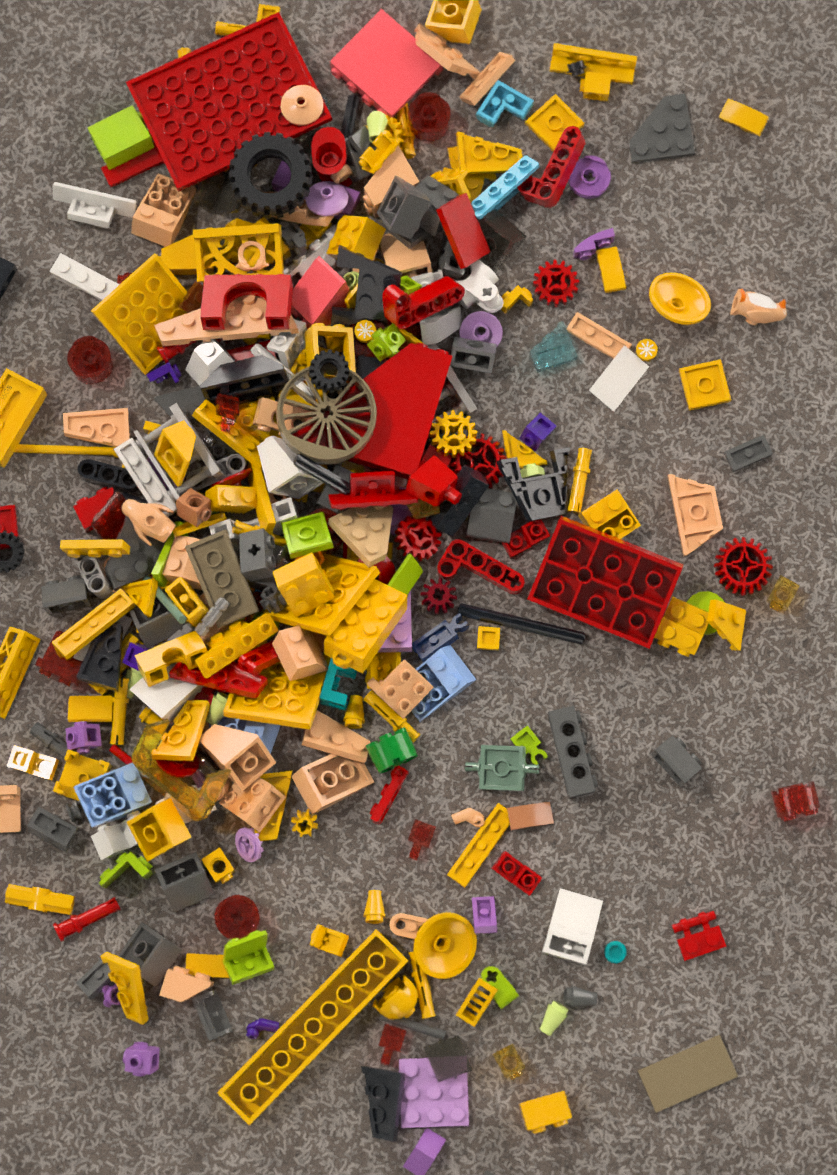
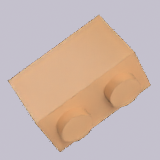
M300 626L279 631L272 644L290 681L328 670L329 666L312 631L302 629Z

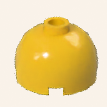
M403 975V980H400L399 977L394 979L382 991L386 992L379 1002L375 999L373 1003L376 1010L385 1018L390 1020H397L402 1017L408 1018L415 1012L414 1006L418 998L417 989L408 977Z

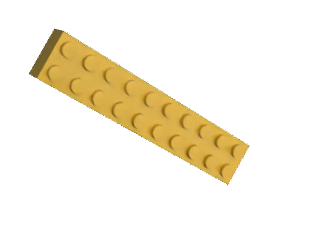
M376 929L217 1093L248 1125H251L408 963V960Z

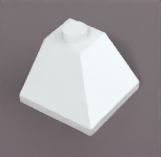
M211 339V342H202L194 350L185 370L200 386L220 365L234 362L235 360L217 340Z

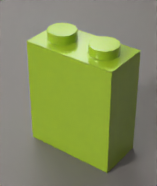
M133 105L87 127L95 146L109 170L154 148L153 138L148 128H145L143 124L145 122L140 111L136 112Z

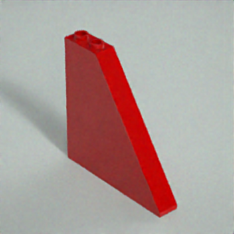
M410 343L363 379L371 389L377 408L376 425L367 445L356 456L347 461L378 471H394L395 476L409 480V476L419 467L452 355H449L447 351L442 349H430L423 343ZM354 385L343 396L340 403L361 393V391ZM362 397L341 409L368 407L365 397ZM325 411L323 417L328 418L330 412ZM370 412L341 414L370 422ZM340 420L361 437L365 435L368 429ZM316 422L291 435L303 439ZM336 424L348 447H354L359 441ZM321 425L308 438V442L316 444ZM325 426L319 445L329 447L327 427ZM330 426L332 447L345 450L332 426Z

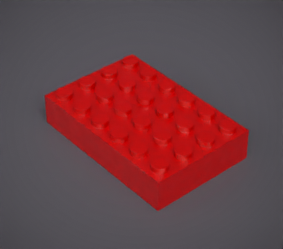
M561 515L527 600L650 649L684 564Z

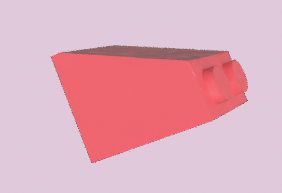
M320 256L314 260L293 288L291 315L295 319L298 317L302 322H306L307 329L315 323H323L325 326L330 325L333 306L348 308L345 303L346 296L350 292L347 282Z

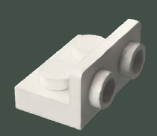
M295 319L294 321L299 333L280 332L267 345L269 351L278 353L280 362L289 370L300 352L306 347V322Z

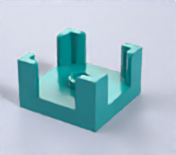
M331 658L319 698L320 704L346 711L348 705L347 695L334 691L338 689L341 678L338 675L355 679L357 671L350 667L346 669L338 667Z

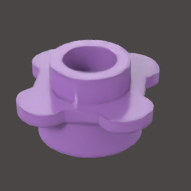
M105 985L102 989L105 999L103 1001L104 1006L120 1005L117 997L119 992L117 985Z

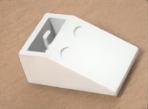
M560 888L542 953L585 966L603 901Z

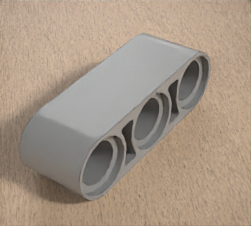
M455 303L420 321L424 344L439 343L460 329L463 322L460 304Z
M233 454L216 461L226 476L224 478L247 468V460L239 454ZM234 458L242 460L241 469L234 470L232 468L231 462ZM203 467L190 472L187 475L186 481L202 471ZM208 476L202 481L200 486H194L192 489H204L218 482V480L213 476L211 478Z
M80 555L79 558H74L87 588L100 599H106L111 596L113 589L100 557L93 558L88 555ZM95 565L94 569L89 572L90 567ZM103 583L102 588L97 590V587Z

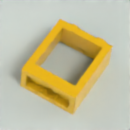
M315 323L305 331L307 367H310L316 354L319 355L318 336L342 337L345 361L349 363L348 368L356 373L352 327H345L343 324L325 326L323 323ZM324 375L327 379L336 377L334 375Z

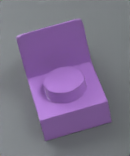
M494 896L473 897L472 909L475 934L497 932Z

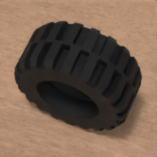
M264 132V136L261 137L258 134L253 135L251 141L245 140L242 142V147L236 149L234 159L230 162L229 179L236 200L242 204L246 211H252V214L257 217L264 215L265 219H271V216L282 218L284 217L283 214L287 212L289 214L295 212V208L297 206L301 207L304 203V198L308 197L310 186L312 185L311 166L303 147L300 144H296L295 140L291 137L284 138L281 133H276V136H274L270 132ZM276 158L284 161L289 166L291 179L283 190L276 193H264L253 186L250 178L251 170L261 160Z

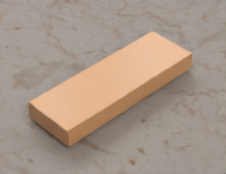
M499 52L459 98L464 103L475 106L515 61L513 56Z
M578 312L566 329L568 333L612 359L616 357L623 346H626L628 349L632 346L629 342Z

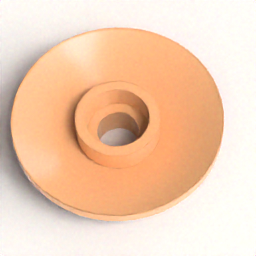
M294 86L282 97L281 111L285 119L290 123L299 126L308 125L320 117L323 111V100L320 93L311 86ZM299 100L305 101V103L302 105L298 104L297 102Z

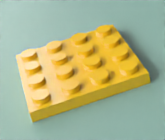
M154 253L96 305L91 312L139 370L146 375L162 361L156 350V347H162V343L154 325L186 314L178 305L183 302L187 291L161 258Z
M323 554L325 560L321 568L330 581L335 599L298 617H295L288 604L280 612L269 613L268 609H266L263 614L269 613L273 621L294 627L300 626L302 629L330 636L380 572L376 566L368 568L364 563Z
M324 655L325 660L329 666L331 658ZM280 661L261 671L260 675L268 678V684L256 699L230 693L223 711L224 717L310 730L320 701L319 698L327 671L290 681Z

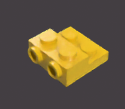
M672 597L654 638L658 639L657 643L666 648H669L670 645L677 647V652L684 656L695 655L709 625L707 622L709 612Z

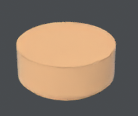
M346 164L342 170L332 174L331 178L335 184H339L352 174V169Z

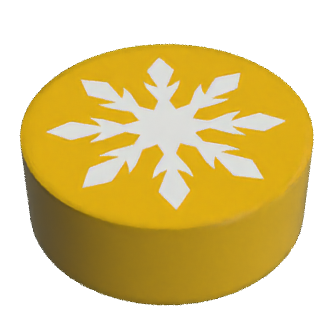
M368 320L358 322L354 329L356 339L362 343H369L373 339L371 335L376 331L375 325Z
M650 339L641 340L637 344L636 355L642 361L653 360L658 350L656 343Z

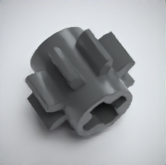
M277 586L265 588L260 595L263 599L260 601V604L264 610L268 609L269 613L280 612L287 604Z

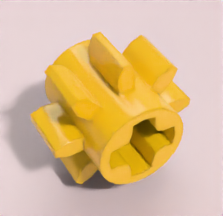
M309 809L306 812L297 810V817L291 818V822L295 823L292 831L297 830L300 833V837L303 834L312 836V828L318 829V824L314 822L317 819V815L312 816L309 813ZM303 820L308 821L306 826H302Z

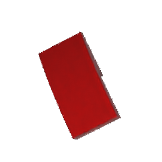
M539 519L531 521L512 532L510 543H501L509 557L512 558L550 537V534L543 521Z
M503 851L491 868L528 896L532 894L542 880L541 876L506 851Z

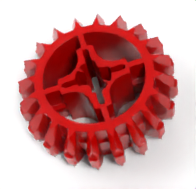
M481 433L480 439H476L475 445H471L472 447L480 446V450L476 453L465 452L466 450H464V456L456 453V457L451 459L453 462L449 464V468L455 469L453 472L457 475L462 469L460 458H463L474 469V461L472 460L477 461L482 455L481 463L475 467V470L490 472L484 478L489 484L488 488L491 489V480L498 484L499 479L497 476L503 477L497 462L494 467L486 460V453L489 450L493 454L495 461L507 459V456L501 455L504 453V448L497 449L500 444L499 441L492 444L493 437L489 436L487 440H484V434Z
M745 537L741 538V543H739L737 538H734L732 540L733 545L727 541L725 543L726 549L721 547L719 549L721 555L715 556L719 563H715L714 568L720 569L715 572V576H723L718 583L723 584L726 581L728 583L724 588L726 591L732 586L734 587L732 594H736L738 589H741L740 594L744 596L747 589L748 593L753 595L754 588L760 591L762 589L760 584L766 586L768 581L765 578L772 576L770 572L766 571L773 568V565L766 564L772 560V557L764 556L768 550H760L762 543L759 542L757 546H754V539L752 538L749 544L746 543ZM740 550L738 560L726 563L727 557L731 553ZM747 551L753 553L760 563L750 560ZM742 560L746 563L745 565H748L744 574L743 570L738 567ZM727 569L736 572L739 576V581L733 579ZM760 570V575L757 579L747 582L749 572Z

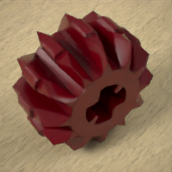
M442 578L438 579V584L435 583L434 579H430L431 586L428 584L423 585L427 592L423 591L420 593L421 597L426 598L421 601V604H429L427 607L428 612L434 607L435 615L439 614V608H442L443 613L446 614L448 612L446 605L449 608H454V604L451 601L457 600V596L452 595L456 592V588H449L451 584L449 580L443 585ZM439 591L440 594H444L442 600L434 599L435 592Z

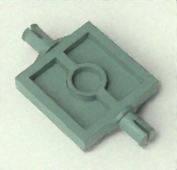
M481 745V755L478 763L466 762L465 766L473 767H465V771H478L480 778L479 789L524 791L526 773L539 774L540 770H531V768L540 769L539 764L531 765L526 763V747Z

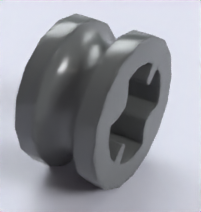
M76 800L73 801V804H65L72 822H75L76 818L83 819Z

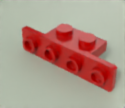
M394 471L351 473L350 493L328 495L331 508L338 510L350 507H387L394 504L410 505L418 503V498L407 493L406 489L395 490Z

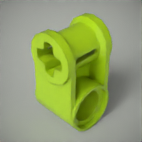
M494 966L484 968L481 973V979L498 989L493 998L502 1010L517 999L519 995L498 968ZM488 971L497 973L495 982L486 980Z

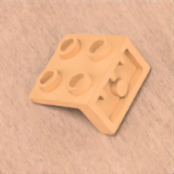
M403 660L384 681L378 682L372 677L367 682L370 688L403 719L433 689V686L406 660Z
M259 777L243 791L233 783L219 804L260 833L286 797L271 784Z
M17 785L0 786V833L20 832V787Z

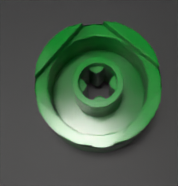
M405 727L395 731L393 736L389 732L379 737L380 742L374 741L365 746L379 774L394 769V767L405 764L418 756Z

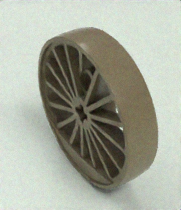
M325 364L320 370L323 377L324 375L336 376L338 374V370L333 364ZM307 367L296 373L286 383L279 396L276 411L279 432L286 445L296 455L302 454L317 464L330 465L347 461L356 456L367 445L373 435L377 419V408L372 391L358 374L349 369L348 381L350 383L343 391L342 388L337 391L339 396L335 399H330L323 392L321 399L309 378L310 367ZM306 380L318 403L296 385ZM353 384L361 391V393L340 403ZM293 389L313 406L286 398ZM362 397H365L368 407L341 409ZM288 404L312 412L284 415L283 406ZM325 411L330 412L328 418L323 417ZM370 412V422L341 414ZM313 417L290 430L286 429L284 420ZM340 420L368 429L365 435L361 437ZM316 422L303 439L291 435ZM336 424L359 442L354 447L349 448ZM321 425L316 444L308 442V438ZM325 426L327 427L329 447L319 445ZM330 426H332L345 450L332 447Z

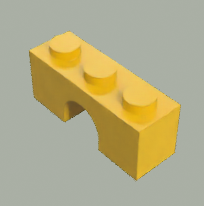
M193 631L137 654L135 658L147 686L151 687L169 679L166 669L172 663L182 662L187 665L189 670L198 667L195 659L207 652V649L199 634Z

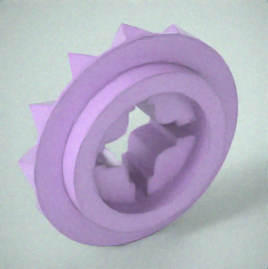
M248 827L237 831L235 844L240 856L247 862H255L260 859L261 853L264 850L261 847L262 841L259 840V834L255 833L253 828Z

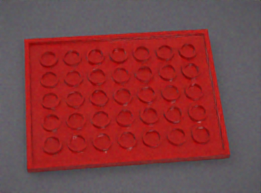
M279 12L126 82L178 192L229 169L236 149H240L242 147L241 143L245 140L251 141L253 135L258 134L261 137L264 136V132H270L271 135L276 136V133H281L284 138L291 137L294 139L332 121V116L324 100L323 111L320 117L311 124L304 126L294 125L287 121L282 114L281 100L290 88L298 85H307L315 88L318 92L319 90ZM299 100L297 103L302 105L305 101Z

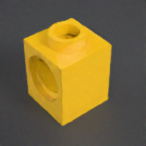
M586 72L585 79H581L579 90L583 92V99L608 101L611 75Z
M220 847L201 859L216 883L221 881L224 884L234 877L232 873L235 870ZM219 861L224 862L226 865L222 873L214 872V865Z

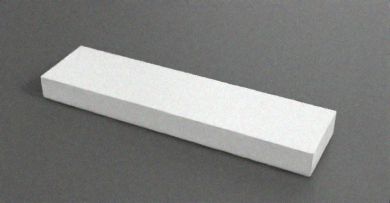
M133 438L114 448L115 453L147 502L162 504L173 510L174 513L177 512L176 504L169 497L167 490ZM163 511V513H164L167 517H169V516H171L172 514H174V513H168V512H164V511Z

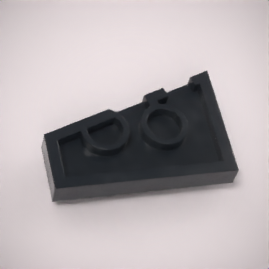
M114 623L92 640L76 676L79 681L118 692L123 626L121 624Z
M361 1066L362 1074L365 1075L366 1086H364L365 1093L368 1095L370 1105L368 1111L372 1136L377 1139L397 1141L405 1073Z

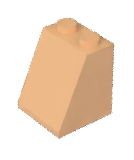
M399 146L396 147L393 154L387 157L382 167L364 187L363 200L365 203H363V206L368 215L372 213L374 218L379 217L377 211L395 175L415 187L419 184L418 178Z
M392 234L383 235L379 249L385 265L401 271V277L407 275L411 278L432 272L431 262L424 241L409 249Z
M214 724L201 735L200 743L211 759L241 791L246 789L276 763L257 734Z

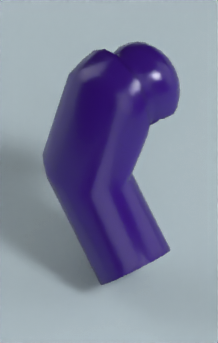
M260 1018L248 1024L246 1036L249 1039H256L259 1035L258 1033L263 1030L276 1033L279 1029V1022Z

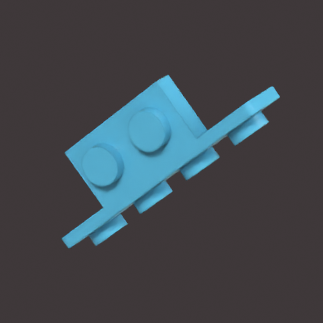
M527 155L523 156L471 202L476 218L481 219L487 213L493 215L519 192L517 187L540 167L539 163Z

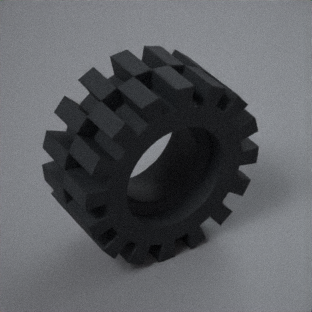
M323 350L319 355L316 354L310 363L309 378H311V383L316 385V389L319 390L321 388L325 393L327 390H330V393H333L334 390L337 389L338 391L346 384L349 376V363L345 361V356H340L338 351L332 353V350H328V352ZM333 364L337 368L338 374L332 379H327L321 374L322 366Z
M3 531L0 533V545L7 544L13 551L11 558L7 560L0 559V573L2 571L7 573L10 570H15L21 564L25 549L19 536L16 537L12 532L7 533V531Z

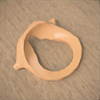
M248 241L242 244L238 249L239 263L236 265V268H240L243 271H258L268 267L269 264L265 260L266 253L264 247L256 241ZM255 245L260 250V258L257 264L250 268L243 253L247 246Z

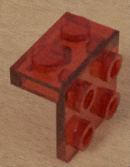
M116 492L108 499L106 505L94 516L91 522L93 529L101 540H116L124 525L126 515L122 512V505L126 500L119 492Z
M56 631L43 659L38 657L35 666L40 669L38 673L48 678L53 675L59 678L58 682L70 687L72 684L78 687L80 681L76 676L83 661L73 658L74 655L68 660L57 655L52 642L64 632Z

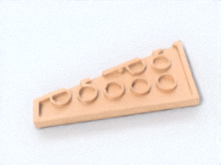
M244 295L230 303L226 312L225 330H203L200 319L201 308L154 325L162 346L189 344L191 341L196 340L211 342V339L223 338V340L255 338L259 334L270 333L271 336H276L280 332L299 333L292 315L290 316L289 330H268L265 319L266 301L255 295Z

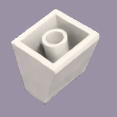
M270 436L257 446L269 493L300 499L323 484L322 481L294 466L293 460L297 455L286 445L282 438Z
M177 662L172 663L167 667L166 670L168 673V677L169 672L176 665ZM169 677V679L148 687L144 678H142L130 690L156 714L172 725L174 723L173 720L187 700H193L195 695L200 693L201 689L205 686Z

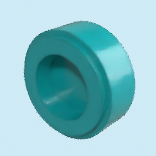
M619 941L609 942L604 949L606 960L614 964L622 962L627 954L626 947Z

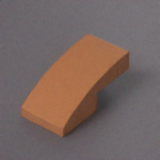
M550 802L507 808L511 831L554 824Z

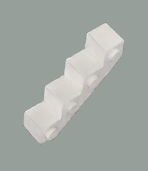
M193 785L184 790V795L172 800L184 824L193 820L196 821L217 810L213 800L205 795V786L198 788L197 785ZM168 798L161 799L157 801L156 804L165 801ZM139 810L126 815L128 819L119 824L111 826L110 823H107L97 828L99 832L92 835L91 838L101 860L114 857L134 846H139L126 823L141 814Z

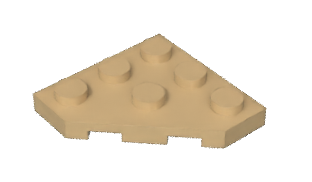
M391 505L387 507H352L329 518L328 525L369 568L386 559L393 507Z

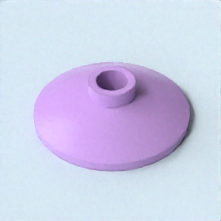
M319 182L310 188V193L306 197V204L317 215L334 216L346 208L348 193L342 185L335 184V182Z
M478 311L471 313L463 320L460 326V338L497 344L496 347L502 339L503 331L499 320L488 312ZM484 327L486 331L484 333H480L478 331V328Z

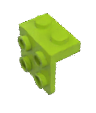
M125 852L116 860L118 864L112 870L108 868L101 874L100 878L102 880L99 884L107 889L130 865L143 878L148 880L154 874L150 870L153 866L144 857L140 856L138 858L132 852L128 854Z
M253 931L245 938H234L228 941L224 946L223 964L232 985L274 970V964L266 948L268 938L266 931Z

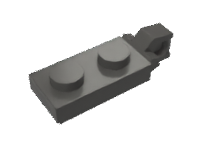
M272 216L271 219H267L270 224L279 223L281 225V238L289 249L293 248L299 257L307 254L305 234L297 223Z

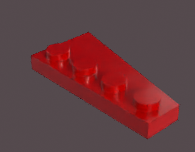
M177 662L169 672V677L172 679L254 699L259 696L268 684V678L260 674L252 676L247 668L244 669L235 662H231L208 678L202 675L198 667L189 670L187 665L182 662Z

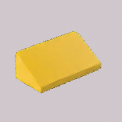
M69 696L68 722H112L113 696Z

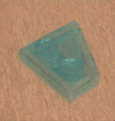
M563 321L559 322L557 327L550 334L548 333L540 344H537L530 350V357L537 373L577 360V353Z

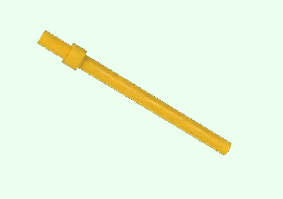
M18 444L14 453L108 455L119 458L114 451L116 447Z

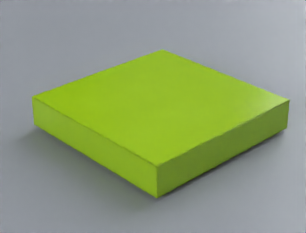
M323 512L281 523L291 559L307 555L311 552L315 553L333 548Z

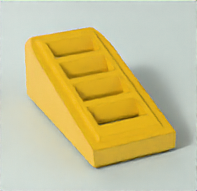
M478 978L456 1016L475 1027L498 989ZM479 985L491 992L488 996L478 989ZM477 993L478 995L486 999V1001H481L480 999L475 997L474 994ZM470 1000H473L474 1002L482 1006V1008L479 1009L478 1007L470 1003ZM466 1006L477 1012V1016L465 1009Z

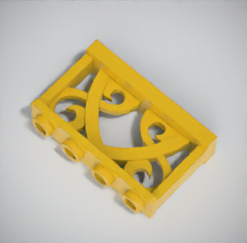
M276 223L193 230L197 282L203 283L204 286V277L209 275L205 271L204 266L213 257L217 261H214L210 268L216 266L218 268L216 274L219 275L224 274L225 268L233 274L241 275L284 274L281 225ZM270 234H274L275 252L266 249ZM236 237H240L242 244L248 242L251 237H255L256 242L264 247L265 253L275 259V266L269 271L261 269L258 270L259 273L247 274L249 271L236 268L223 254L233 248ZM202 239H206L211 254L203 257ZM226 239L228 246L219 251L218 248L224 247L221 246L220 241ZM247 246L248 250L255 252L247 262L251 268L257 264L260 258L259 248Z

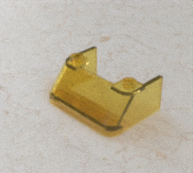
M165 719L146 725L132 753V762L141 778L166 799L171 798L174 805L192 820L201 821L206 819L215 805L231 770L227 768L207 775L200 791L194 786H188L178 777L165 773L158 766L156 760L152 758L151 752L153 749L158 748L161 737L164 735L170 721Z

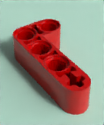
M568 126L565 128L541 179L529 176L517 187L524 199L547 208L554 207L558 203L586 143L578 127ZM569 155L567 159L561 160L563 156ZM560 174L559 177L552 179L554 175ZM528 186H532L529 191H525ZM551 192L550 196L544 198L546 193Z
M445 276L410 294L405 293L396 285H389L382 294L385 318L399 329L408 328L459 302L465 294V289L449 276Z
M460 539L454 540L449 544L437 566L438 576L445 581L453 579L462 566L512 595L519 594L523 590L525 583L524 577L519 572ZM454 547H461L464 553L456 556L452 553V549ZM472 558H480L483 564L477 567L471 564ZM444 565H450L453 571L450 574H444L441 568ZM497 568L502 574L499 577H492L489 571ZM505 573H507V579H505V583H503L502 581L505 577ZM515 579H517L519 586L515 585L514 588L511 587L510 581H514Z

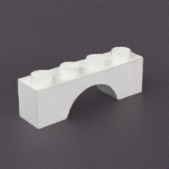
M61 253L50 270L57 280L72 288L80 289L100 301L119 286L114 281Z
M291 497L271 504L276 521L272 533L277 535L284 534L281 523L300 518L297 507ZM258 518L243 522L251 526H260ZM227 519L209 526L211 535L226 529L235 551L240 549L239 535L232 533L233 526L236 527L234 525L235 521Z

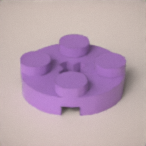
M591 155L579 159L568 180L571 190L583 198H598L607 190L610 184L611 174L606 166L607 164L601 158ZM589 172L593 173L592 177L595 178V180L590 182L586 181V178L583 177L588 175Z

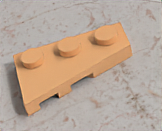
M128 408L63 413L64 435L66 437L118 447L130 439Z

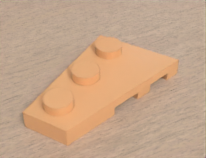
M316 710L311 729H305L302 746L365 763L367 760L368 751L365 746L370 743L368 739Z

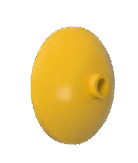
M664 273L657 276L650 285L649 298L652 305L660 315L671 322L683 325L697 324L703 321L710 311L711 302L708 293L697 281L686 275Z
M451 912L439 913L429 918L418 930L413 947L414 957L420 969L429 976L438 979L451 978L460 974L471 963L476 952L477 938L471 923L461 915ZM441 938V943L437 945L438 939Z

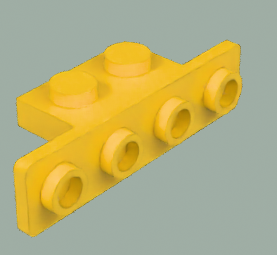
M264 613L251 623L243 620L235 621L229 625V629L223 633H217L210 638L211 641L206 643L209 650L196 658L195 663L202 675L208 678L278 632V628L269 613Z

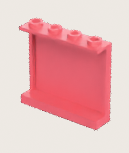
M382 9L330 61L331 73L338 80L342 78L346 82L347 88L353 93L357 91L367 106H374L377 111L383 112L385 115L390 116V118H394L435 74L438 76L443 71V66L417 46L416 39Z

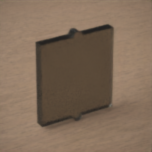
M459 1035L446 1040L440 1039L439 1042L424 1047L437 1082L452 1077L456 1079L458 1075L473 1070Z

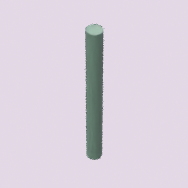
M148 575L144 576L142 581L151 579V577ZM158 586L156 592L157 599L180 624L185 623L186 617Z

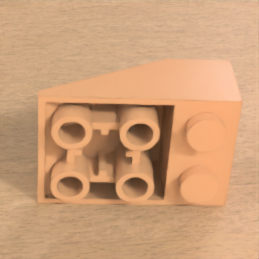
M158 173L133 216L131 234L165 247L173 244L193 201L195 191L191 192L190 187L178 192L172 178Z

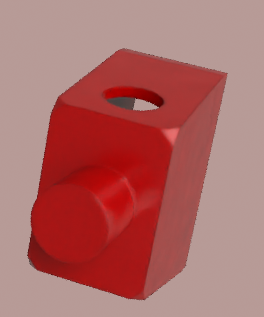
M435 455L409 476L406 492L433 506H439L445 499L455 505L462 497V493L455 489L458 480L457 475Z

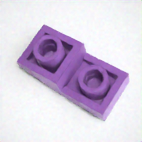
M613 228L598 232L582 241L574 248L573 257L586 260L595 254L596 245L599 248L611 245L615 237Z

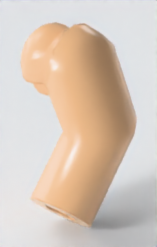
M467 808L451 815L455 825L467 821L475 827H481L485 822L484 816L472 808Z

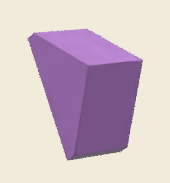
M426 1128L403 1167L415 1175H425L446 1139Z

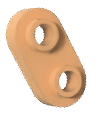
M399 913L391 918L390 929L397 936L415 939L418 928L428 919ZM398 921L405 923L403 929L397 928L396 924Z

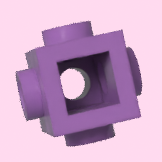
M87 721L75 722L73 727L65 729L67 750L77 751L79 754L90 753V749L102 746L99 724H87Z
M135 1042L123 1054L125 1071L133 1072L134 1076L150 1075L159 1069L160 1047L148 1046L146 1042Z

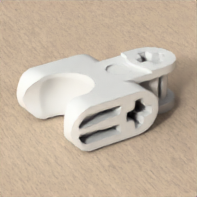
M477 260L469 266L472 272L471 275L463 281H456L465 289V294L458 303L468 309L475 302L488 313L497 312L503 306V299L498 294V288L494 285L499 279L487 265Z

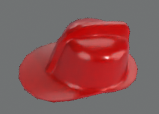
M335 127L321 128L312 139L313 166L321 174L332 176V174L342 170L346 163L345 138L341 131Z

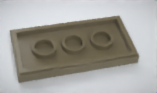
M226 529L185 546L210 609L212 606L215 607V603L220 597L229 602L228 608L222 611L223 614L216 622L218 628L260 611L247 579L241 574L240 562Z
M720 1035L637 1071L655 1113L738 1077Z

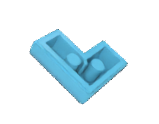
M497 80L477 111L476 118L483 124L493 127L502 112L506 110L524 120L531 110L534 100Z

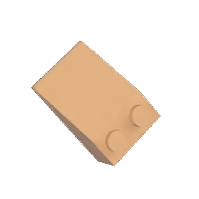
M186 536L174 538L162 573L170 584L179 577H182L193 589L202 590L185 546L200 539ZM235 551L240 562V552Z
M334 754L301 767L291 776L312 815L374 783L364 763Z

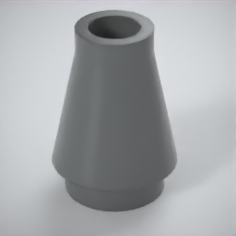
M571 985L564 989L563 1003L568 1005L569 1008L589 1005L596 1006L597 992H591Z

